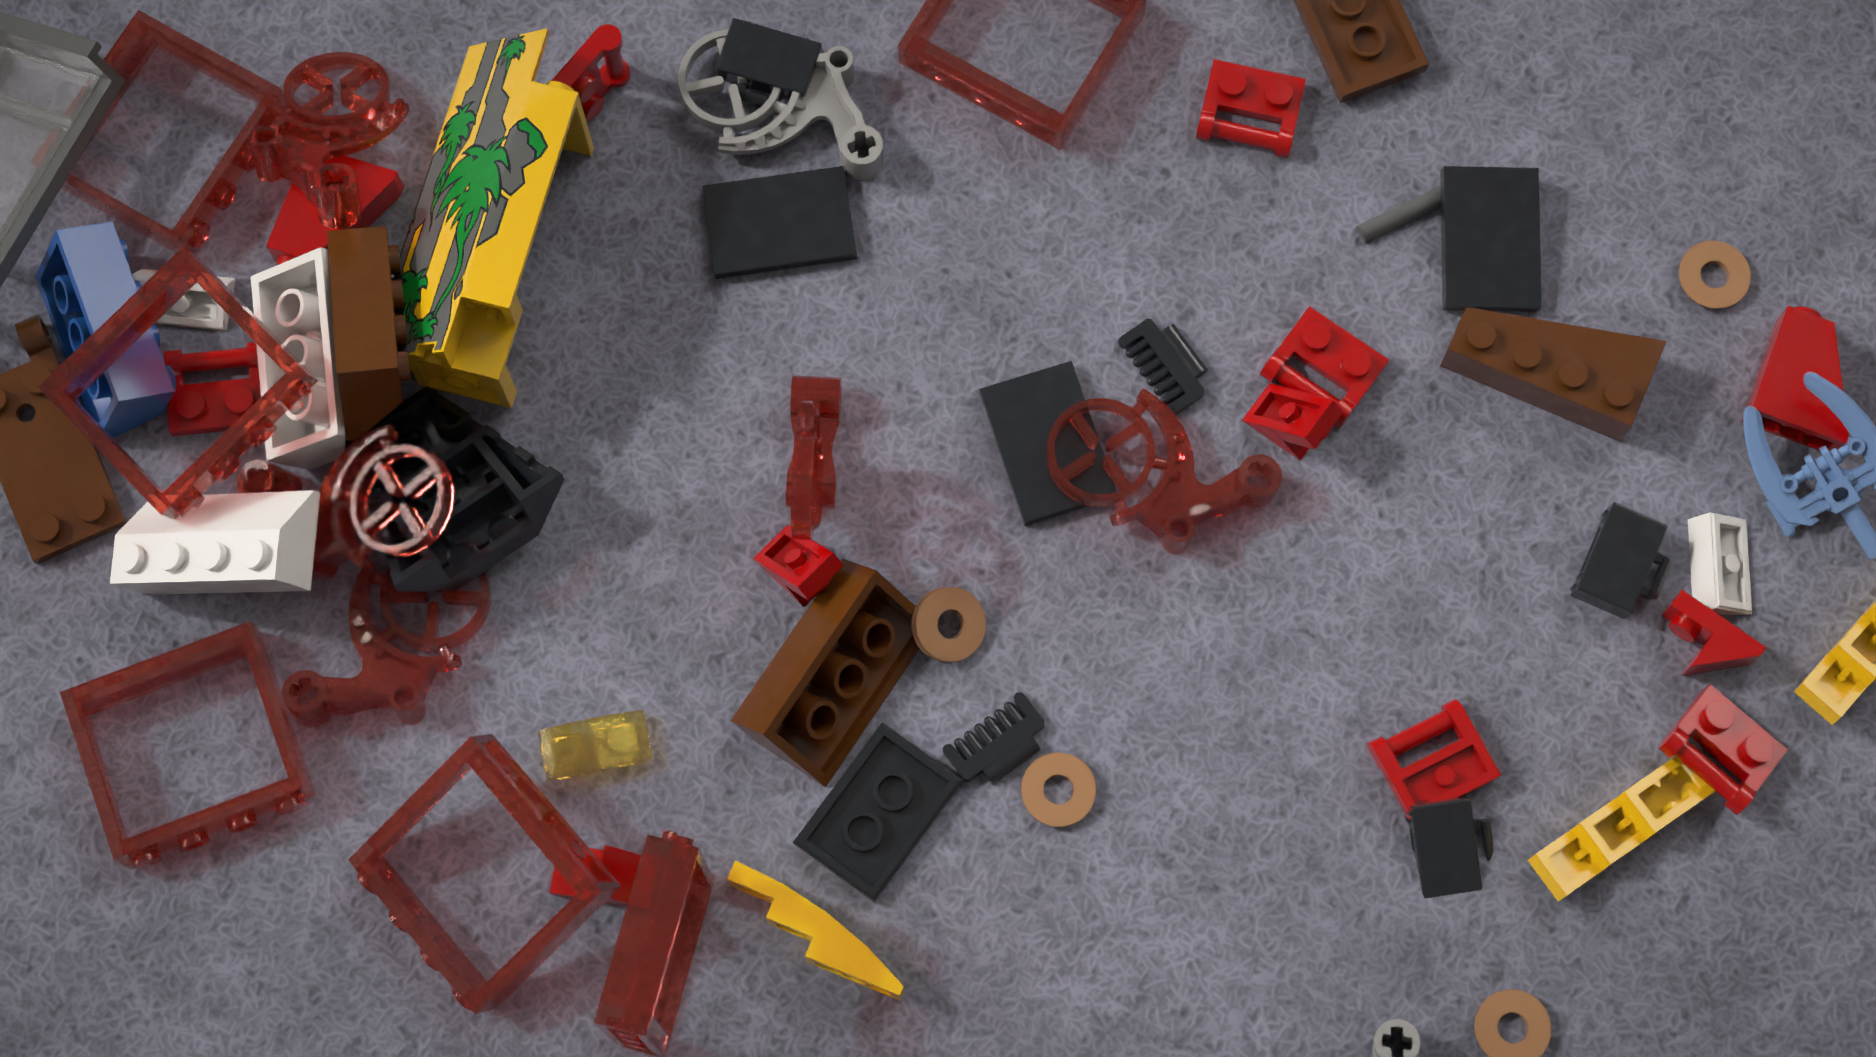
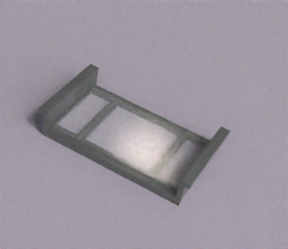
M0 12V288L126 81L98 55L102 45L97 41Z

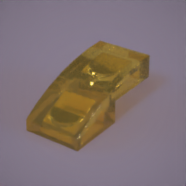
M643 710L575 721L538 732L547 781L585 776L597 773L600 769L635 765L648 762L653 758Z

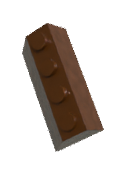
M386 226L327 231L336 373L347 441L358 440L403 402L401 381H411L408 351H398V345L408 344L405 315H395L396 309H404L401 279L392 280V275L401 274L399 246L389 245Z
M841 559L840 562L844 566L832 577L830 584L817 594L730 720L759 745L824 787L831 781L920 649L914 640L911 628L912 614L916 606L877 570L845 559Z

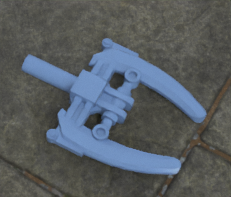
M1805 373L1803 376L1805 387L1824 402L1841 420L1851 434V437L1847 440V444L1839 449L1834 448L1829 451L1826 445L1819 448L1822 455L1814 460L1810 454L1805 456L1804 460L1807 464L1801 467L1802 470L1793 475H1782L1767 442L1760 412L1754 406L1746 407L1743 411V422L1749 459L1756 479L1768 500L1766 504L1783 530L1784 535L1792 537L1795 534L1794 528L1800 524L1814 525L1820 521L1816 515L1825 510L1834 512V514L1840 512L1868 559L1876 558V532L1858 504L1861 500L1860 497L1863 489L1872 484L1874 490L1876 489V426L1869 416L1851 397L1836 385L1817 373ZM1851 454H1862L1865 459V463L1852 470L1838 466L1844 462L1843 459ZM1816 478L1817 482L1814 491L1799 499L1794 493L1798 484L1806 479L1810 481Z

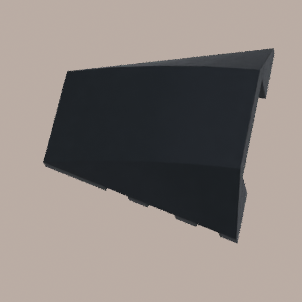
M428 386L404 400L358 440L347 441L346 439L361 487L365 491L368 500L367 505L375 522L384 556L391 570L390 574L394 586L398 592L459 590L539 535L565 480L562 473L551 466L545 467L536 461L533 454L518 446L516 448L502 439L499 432L487 424L482 426L472 419L470 413Z

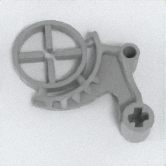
M729 29L718 30L703 36L685 53L678 73L682 101L688 112L699 123L710 129L723 132V137H719V153L748 155L773 150L795 139L813 122L823 119L830 122L833 126L842 166H844V171L853 179L865 181L876 177L881 172L884 165L883 139L877 130L865 125L861 111L854 104L846 89L854 80L853 55L848 48L835 46L829 49L827 53H819L816 60V69L806 96L802 97L800 93L793 91L787 105L779 101L781 89L774 87L768 100L758 110L745 116L738 87L736 84H730L728 90L735 118L731 119L710 115L700 109L691 99V97L723 90V77L715 76L687 83L690 68L702 53L717 46L720 56ZM737 76L738 82H747L745 78ZM773 112L780 114L764 128L747 135L735 137V132L745 131L761 124ZM866 148L869 156L859 158L856 150Z

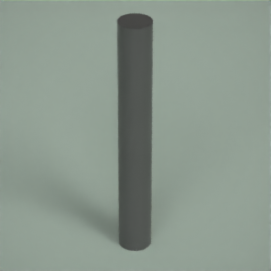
M1441 186L1356 226V230L1363 242L1366 243L1441 207Z

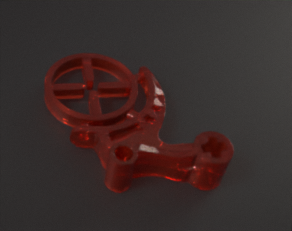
M331 52L311 57L290 71L283 86L286 108L281 110L276 104L267 106L266 114L271 125L255 129L250 134L256 175L260 180L275 182L284 178L294 183L301 189L307 200L317 208L319 221L324 226L331 229H343L356 224L362 215L356 172L350 166L342 163L326 165L324 163L335 157L367 149L388 137L409 113V104L404 103V99L397 98L394 103H390L389 79L386 71L378 62L357 53ZM337 69L353 70L340 80L342 105L353 112L342 115H323L325 111L334 106L333 81L321 73ZM374 79L381 89L372 102L354 93L359 87ZM303 83L321 92L302 107L293 99L296 90Z
M792 376L790 415L794 435V450L786 481V507H791L792 539L812 540L814 530L819 527L822 521V508L835 509L836 473L832 450L840 425L841 377Z
M1144 388L1138 394L1137 403L1132 408L1122 402L1107 398H1093L1078 402L1066 409L1058 417L1049 433L1046 449L1047 466L1054 482L1066 495L1090 506L1114 505L1116 513L1110 517L1112 526L1124 525L1136 519L1160 538L1161 545L1165 551L1174 555L1181 554L1189 547L1195 525L1217 516L1231 514L1243 505L1249 508L1267 506L1274 499L1282 481V470L1272 457L1264 454H1254L1247 457L1240 467L1214 484L1204 485L1200 483L1194 473L1193 451L1183 425L1165 403ZM1108 411L1118 414L1132 423L1107 440L1105 450L1109 453L1115 451L1139 434L1144 441L1146 450L1145 466L1139 477L1132 484L1110 455L1104 456L1102 466L1120 490L1118 492L1093 494L1077 488L1068 481L1094 464L1096 458L1094 452H1088L1062 470L1057 465L1054 448L1055 441L1061 429L1069 421L1090 449L1097 448L1099 439L1081 415L1083 413ZM1145 411L1149 412L1161 430L1166 446V458L1155 456L1152 432L1141 416ZM1151 469L1164 470V475L1154 491L1138 504L1128 508L1125 501L1134 496L1143 487L1150 475ZM1251 474L1256 479L1263 476L1267 480L1264 489L1259 484L1252 487L1248 483ZM1178 531L1184 537H1175L1171 532Z
M389 424L376 428L354 441L331 466L319 491L320 500L312 576L328 580L336 574L339 565L348 560H351L365 570H369L374 564L368 557L373 549L393 556H409L430 546L445 529L453 509L454 487L451 475L445 464L434 454L419 447L403 444L393 446L392 441L398 439V435L394 431V426ZM404 457H421L429 466L403 488L389 464ZM256 459L245 464L240 470L237 478V489L239 493L302 491V482L295 472L264 460ZM377 476H379L388 493L399 498L405 495L412 499H417L436 482V505L427 525L425 526L415 507L405 503L399 506L392 502H386L368 518V496ZM400 513L414 538L397 545L383 544L375 534ZM353 527H354L356 533L358 534V536H359V537L361 538V540L363 541V543H362L361 546L359 545V543H358V541H357V539H356V536H355L354 531H353Z
M365 563L353 586L348 611L350 634L353 644L362 659V670L359 675L353 678L321 677L316 672L310 670L297 671L291 674L284 682L281 691L282 699L295 721L302 726L311 728L326 723L332 715L348 716L369 709L393 708L402 723L415 725L421 722L426 714L424 701L436 674L453 671L462 666L461 656L451 654V648L457 647L471 639L483 626L489 614L491 589L485 572L478 576L481 583V592L444 591L442 593L444 602L448 605L479 606L473 618L455 633L438 637L440 608L437 602L432 601L428 605L425 637H420L409 633L395 621L392 616L390 602L427 603L430 599L427 591L398 592L393 587L394 583L390 574V568L386 574L377 572L374 565ZM373 584L381 586L380 605L389 625L380 634L374 628L370 614V594ZM397 636L404 643L414 648L425 651H438L439 656L409 654L393 647L389 642ZM315 691L317 698H309V705L302 706L299 701L300 698L307 699V692ZM412 701L409 705L403 706L406 702Z

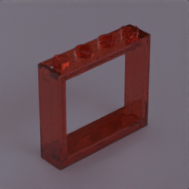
M954 0L925 1L898 44V63L1061 151L1145 15L1147 0H1088L1122 18L1064 114L929 42V39Z
M138 10L103 59L126 81L84 151L156 48L258 103V106L173 230L166 228L72 174H69L61 189L186 258L192 248L199 249L205 243L210 233L209 223L218 209L223 211L230 206L237 192L235 184L244 171L251 172L258 165L263 154L261 146L271 132L274 134L278 133L284 127L289 115L287 109L289 103L280 87ZM91 79L84 86L65 116L70 117L92 82ZM54 130L31 162L36 170L41 166L61 131Z
M182 247L38 388L160 515L176 520L179 516L183 517L193 507L198 508L205 498L202 493L216 480L222 482L229 478L241 464L238 458L252 445L258 447L265 443L277 429L274 423L288 410L294 412L305 404L303 400L312 392L310 388L319 380L197 255ZM198 283L285 374L185 472L163 491L76 399L184 294Z
M252 621L60 692L112 857L125 867L131 865L132 869L145 864L155 865L162 860L160 853L176 847H180L181 851L200 848L210 842V834L228 828L229 833L248 830L258 824V816L276 810L278 815L295 812V807L306 804L305 798L316 795L262 633ZM247 657L288 778L128 838L89 715Z
M493 734L470 736L348 859L358 872L357 878L361 885L370 893L380 898L389 909L388 915L393 924L412 937L421 948L420 955L425 963L445 977L453 987L452 993L455 999L464 1008L472 1010L475 1015L495 1009L506 1000L621 887ZM471 769L475 771L577 893L488 982L384 857Z
M663 831L661 838L647 834L594 1019V1024L615 1045L659 1057H666L715 882L700 848L692 845L694 839L679 836L677 832Z

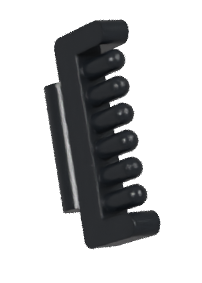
M1146 319L1118 339L1119 347L1125 349L1142 338V340L1126 350L1128 358L1136 356L1149 347L1147 351L1133 360L1135 367H1140L1153 357H1157L1140 369L1141 376L1146 377L1163 365L1162 369L1147 379L1149 386H1154L1167 376H1171L1154 388L1155 395L1160 396L1176 384L1178 385L1161 398L1163 405L1171 403L1168 406V413L1175 416L1204 396V388L1197 378L1205 374L1208 368L1174 324L1160 331L1152 319Z
M1016 693L1014 695V702L1025 717L1020 714L1012 702L1004 704V709L1016 723L1015 725H1013L1003 710L996 709L994 711L995 718L1005 729V732L1002 731L991 716L985 717L984 723L995 739L991 737L982 724L978 723L974 726V731L986 746L980 743L972 731L964 733V738L976 752L975 754H973L963 739L956 738L954 740L955 747L965 758V761L953 745H944V755L965 782H970L983 773L991 785H994L1041 750L1032 736L1044 728V719L1023 693Z

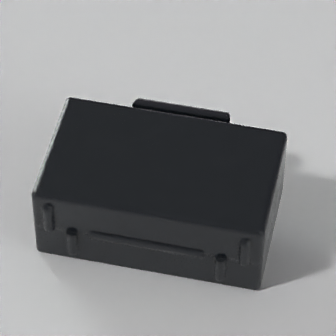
M733 18L716 65L718 76L723 77V80L738 84L741 101L761 107L768 100L769 96L748 91V88L768 94L772 93L774 87L780 88L781 95L779 101L782 98L790 100L793 91L805 97L816 69L818 54L824 53L820 42L754 24L750 21L747 22ZM737 76L745 78L747 82H738Z
M1614 502L1601 514L1602 519L1575 584L1570 588V595L1625 619L1633 612L1639 597L1647 600H1656L1658 598L1672 562L1667 556L1664 557L1658 552L1668 526ZM1652 564H1658L1650 587H1644Z
M1466 795L1455 799L1425 803L1427 801L1415 802L1416 805H1411L1410 811L1406 812L1411 818L1409 820V818L1405 817V820L1409 824L1411 845L1415 854L1424 898L1481 890L1482 881L1475 829L1481 828L1488 862L1493 855L1491 821L1473 818L1471 799Z

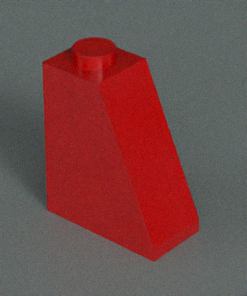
M307 144L266 244V248L272 258L277 262L276 266L320 247L328 249L327 231L369 227L401 196L404 185L398 172Z
M1788 305L1776 320L1746 407L1754 406L1758 409L1762 417L1764 431L1820 451L1819 448L1825 445L1829 451L1834 448L1839 449L1847 443L1849 431L1829 407L1805 387L1803 382L1805 373L1814 372L1843 391L1835 322L1822 318V315L1812 308L1803 306L1794 308Z

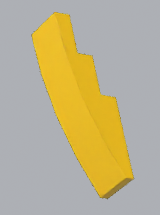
M1876 600L1793 691L1831 725L1844 715L1863 691L1876 679Z
M1674 757L1527 861L1559 902L1714 793L1715 790Z
M735 860L727 878L729 885L772 903L766 916L768 924L810 941L811 943L805 954L808 963L901 1001L904 994V986L864 943L837 920L783 883Z

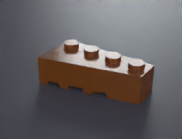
M1466 307L1440 366L1621 442L1634 422L1667 341Z

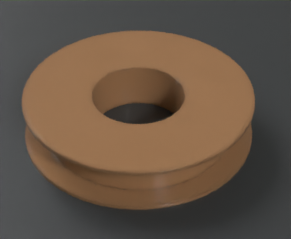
M1704 241L1698 243L1684 254L1679 265V280L1684 292L1694 302L1707 308L1721 309L1736 304L1745 296L1750 286L1751 271L1747 260L1739 250L1725 242ZM1709 264L1720 266L1727 275L1726 284L1719 288L1707 286L1701 279V268Z
M957 587L937 588L925 594L917 603L911 620L912 634L918 647L930 658L938 661H960L972 655L983 641L986 630L984 610L979 601L966 590ZM946 610L953 611L960 621L958 633L950 639L940 634L937 625L940 615Z
M1050 753L1039 757L1027 768L1021 783V796L1026 809L1036 820L1049 826L1064 827L1080 821L1091 810L1096 797V783L1089 767L1079 758L1067 753ZM1053 777L1066 778L1073 787L1071 799L1064 804L1051 803L1044 795V785L1049 779Z
M1507 989L1490 995L1480 1005L1474 1022L1477 1042L1488 1057H1540L1547 1049L1551 1038V1021L1545 1007L1537 998L1521 990ZM1516 1014L1524 1020L1526 1035L1521 1042L1509 1043L1501 1038L1498 1032V1022L1503 1015Z

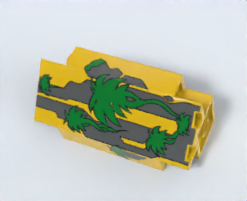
M548 28L469 46L400 254L401 274H395L392 280L401 279L404 309H396L395 315H405L408 343L398 345V351H408L410 371L413 372L419 385L508 408L513 406L517 389L506 363L523 313L516 293L562 149L592 156L594 149L578 92L558 81H548L546 84L534 82L550 35Z

